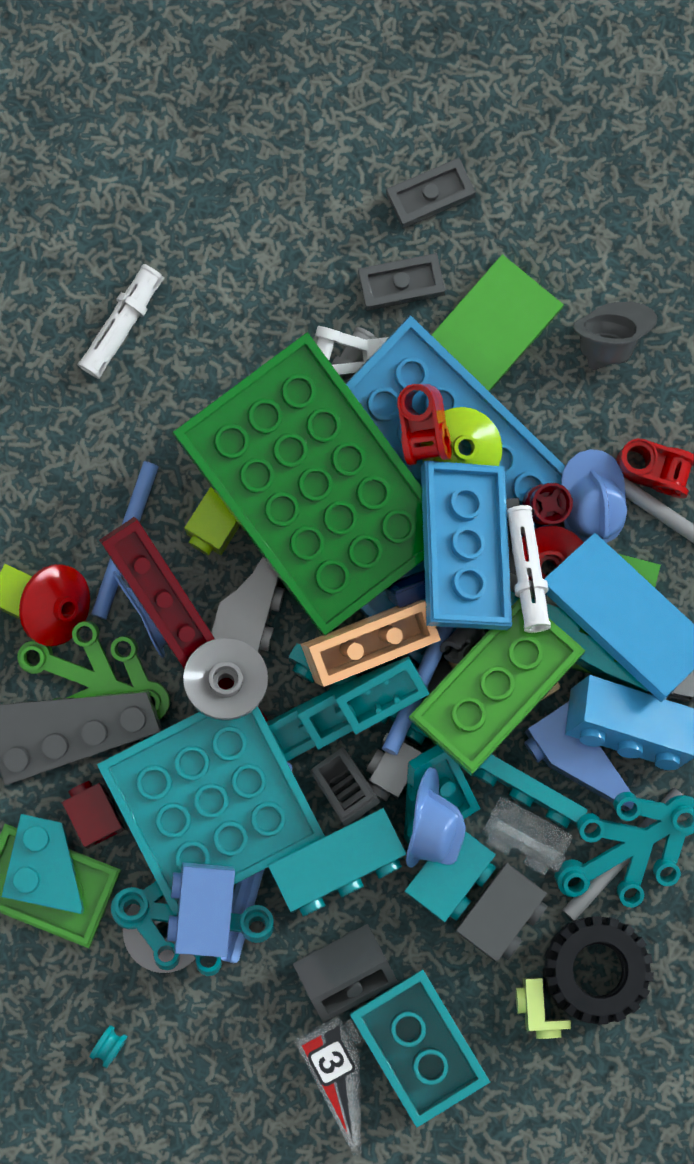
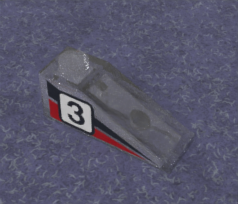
M339 1014L296 1037L294 1041L353 1155L356 1156L362 1153L359 1051L356 1047L357 1044L362 1042V1039L353 1021L349 1019L343 1022Z

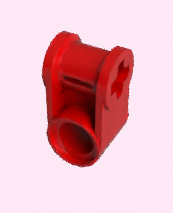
M411 384L406 386L398 396L397 406L402 430V449L407 465H416L417 460L441 457L442 460H450L452 455L451 439L446 425L443 398L440 391L430 384ZM418 391L424 392L429 400V406L423 414L417 413L412 406L413 396ZM433 441V445L420 446V443Z
M640 438L629 441L620 450L615 460L622 470L623 477L633 483L653 488L659 493L676 498H687L689 490L686 488L691 467L694 466L693 453L678 448L666 447ZM637 452L641 454L645 460V468L635 469L631 467L627 460V453Z

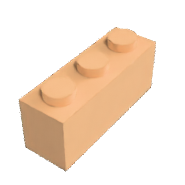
M420 600L401 608L395 606L332 631L325 636L322 635L301 644L314 682L325 687L441 641L436 626L426 625V601Z

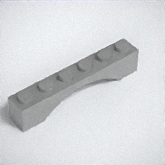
M262 557L253 573L243 584L219 602L211 632L215 639L234 638L244 641L254 647L259 654L261 650L269 651L274 627L268 626L271 611L279 612L285 588L278 587L280 578L264 557Z

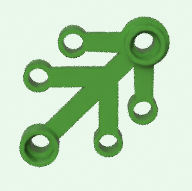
M91 621L78 623L73 628L72 637L77 645L84 648L93 670L53 655L50 646L39 644L33 640L23 644L18 651V663L24 671L37 674L45 670L89 687L67 698L149 691L155 699V709L159 720L169 710L170 696L168 691L162 684L149 681L137 655V642L130 636H121L115 639L111 644V654L116 660L124 663L132 685L117 680L99 641V628ZM82 626H87L92 630L93 636L90 641L81 639L79 631ZM126 641L130 644L131 653L128 656H123L118 652L119 642ZM30 650H35L40 655V661L37 665H33L27 660V653Z

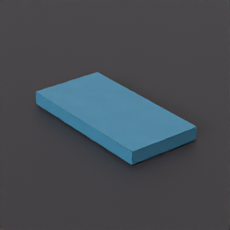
M424 461L421 465L426 625L508 630L512 627L505 466Z
M596 533L589 537L544 579L547 581L549 589L546 595L661 703L694 671V624Z

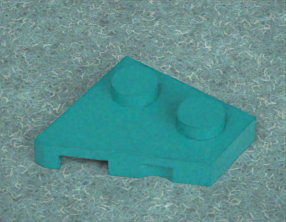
M438 745L408 762L404 839L408 845L413 832L417 792L421 779L429 767L435 768L438 773L439 795L457 806L463 815V819L481 809L459 764Z
M21 814L1 897L83 914L84 906L75 877L76 872L68 848L64 823Z

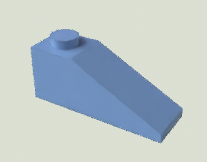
M569 701L525 731L529 739L524 744L537 763L544 760L551 769L612 804L618 794L631 792L600 746H587L582 744L580 739L565 735ZM625 802L621 809L625 811L631 810L634 802Z

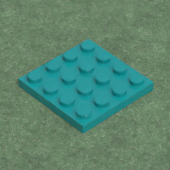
M258 706L249 714L233 720L214 719L198 712L97 764L174 916L177 915L179 899L171 898L173 872L181 873L182 862L233 866L235 870V885L267 868L268 865L325 837Z

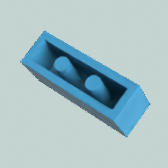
M589 675L570 690L565 735L578 738L582 744L587 746H603L616 750L620 756L625 758H641L654 762L655 766L660 769L676 770L694 759V708L666 699L661 703L654 695Z

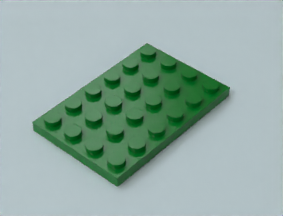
M308 332L172 432V435L323 636L331 632L424 560L422 487Z

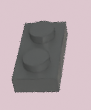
M460 158L386 189V195L402 229L471 200L476 195Z
M437 253L358 268L366 311L445 296V287Z

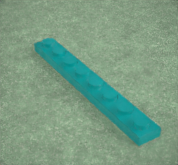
M296 643L289 655V662L295 665L292 671L301 678L314 683L302 647L299 643ZM353 675L330 684L329 690L357 677ZM398 712L380 721V723L386 724L388 719L394 722ZM414 723L411 724L406 738L419 745H422L424 740L435 746L437 745ZM492 754L473 774L474 777L492 787L498 781L512 789L508 796L530 808L534 802L548 810L545 817L567 829L570 823L577 826L579 818L588 811L583 806Z

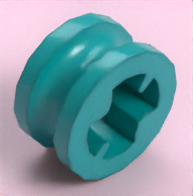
M110 1025L93 1048L89 1057L93 1060L100 1058L103 1061L102 1066L107 1069L125 1044L128 1036L125 1034L117 1035L115 1027Z

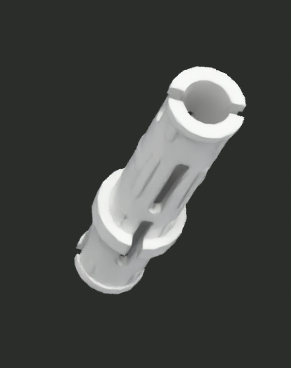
M143 264L126 292L119 294L116 299L118 304L101 328L88 351L77 364L82 370L100 379L106 366L121 346L139 316L144 317L148 310L146 306L150 298L164 280V277L158 271Z
M519 505L507 510L517 576V584L514 586L516 597L520 598L524 631L537 633L551 628L545 597L549 589L547 581L542 578L532 518V507ZM521 535L525 536L528 562L525 561ZM528 576H531L535 603H532Z

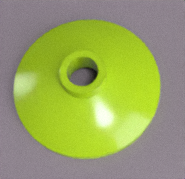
M456 407L444 411L451 439L450 460H442L441 457L422 459L423 463L424 461L499 466L502 457V441L495 424L486 415L472 408ZM462 440H466L471 444V452L467 456L461 454L458 449L459 443ZM433 441L421 443V447L433 445Z

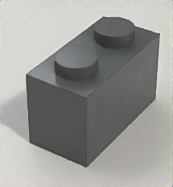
M505 863L455 929V932L494 962H497L501 956L508 960L522 942V939L517 934L526 922L534 926L548 907L542 902L548 893L510 864Z
M368 924L346 933L342 938L319 950L310 952L304 958L293 963L323 1023L398 983Z

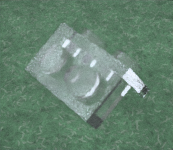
M504 797L498 799L480 832L488 837L485 842L486 844L508 855L510 850H513L524 856L523 864L544 876L548 870L552 873L559 871L566 858L564 854L573 839L572 835Z

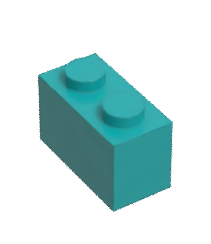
M465 831V837L457 861L451 865L427 861L405 889L404 893L443 923L446 922L449 916L457 921L471 902L465 895L474 883L482 887L496 869V866L490 863L496 854Z

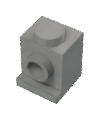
M386 733V735H385V737H384V739H383V741H382V744L385 743V740H386V738H387V736H388V733ZM404 742L398 755L384 753L378 749L366 769L367 772L372 774L369 785L376 796L387 802L389 796L398 800L407 784L408 762L422 753Z

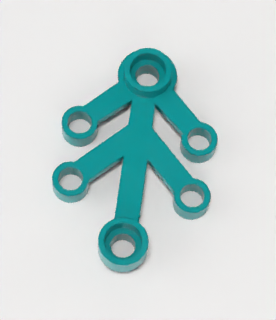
M631 792L618 794L614 799L613 807L622 820L631 821L639 815L657 820L645 828L602 820L593 813L581 816L577 822V830L583 840L592 843L605 838L620 841V843L584 864L575 859L566 860L559 864L555 870L554 877L560 891L569 897L580 896L588 890L591 880L630 858L624 880L618 884L616 891L624 906L632 908L640 905L644 900V891L641 883L653 844L666 836L662 857L654 863L653 874L663 886L676 884L681 876L677 862L685 837L694 833L693 797L679 795L670 798L666 803L637 798ZM625 802H634L631 810H621V806ZM690 813L687 820L680 823L677 822L679 815ZM588 824H598L595 831L591 833L584 832ZM664 868H673L670 875L660 876ZM572 878H581L577 885L568 886V882ZM628 889H637V892L633 897H624V894Z
M155 881L144 890L136 887L121 890L115 895L111 903V913L114 921L122 928L138 930L152 949L155 963L160 969L171 970L175 968L179 963L180 955L175 953L174 943L166 942L152 921L168 922L169 915L174 916L168 904L156 903L164 897L158 883ZM130 904H137L140 907V911L136 915H128L125 913L126 907ZM253 905L246 908L242 914L231 913L230 931L241 932L248 941L260 943L266 941L272 935L274 919L272 913L266 907ZM255 921H260L265 925L264 930L259 933L252 932L249 927ZM164 950H171L175 955L171 961L164 962L159 959L160 953ZM194 955L197 970L202 975L213 976L221 969V957H215L217 960L215 965L206 968L201 965V960L205 956Z

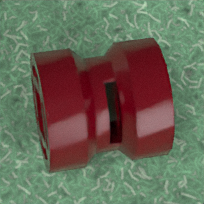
M546 483L530 488L524 496L523 505L532 507L534 524L550 525L565 521L573 508V499L570 492L563 485Z

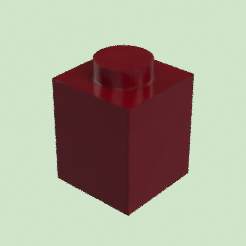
M87 781L68 791L71 798L63 801L62 804L85 848L89 849L125 830L104 785L98 783L93 786L91 781Z

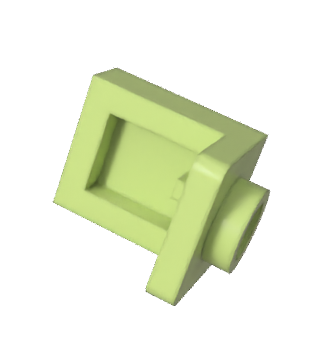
M524 978L523 988H516L517 1014L525 1013L526 1030L536 1031V1039L561 1038V1029H571V1020H545L543 978Z

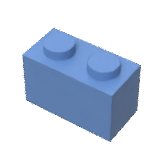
M182 862L181 873L173 872L171 898L179 900L177 916L169 915L167 941L175 942L174 950L176 954L227 957L235 878L233 866Z

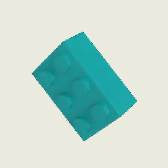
M384 808L268 865L290 912L294 913L300 910L302 916L305 917L326 906L323 900L324 897L338 891L340 897L343 898L364 887L361 881L362 878L375 872L378 879H381L399 870L402 867L399 860L407 854Z
M420 969L349 1013L416 1128L490 1083L423 969Z

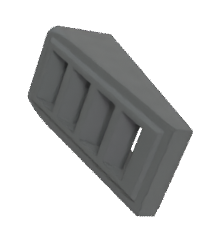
M344 747L309 770L345 827L380 803L366 778Z

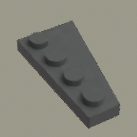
M141 691L0 704V773L4 784L8 785L161 732L163 728L150 692Z

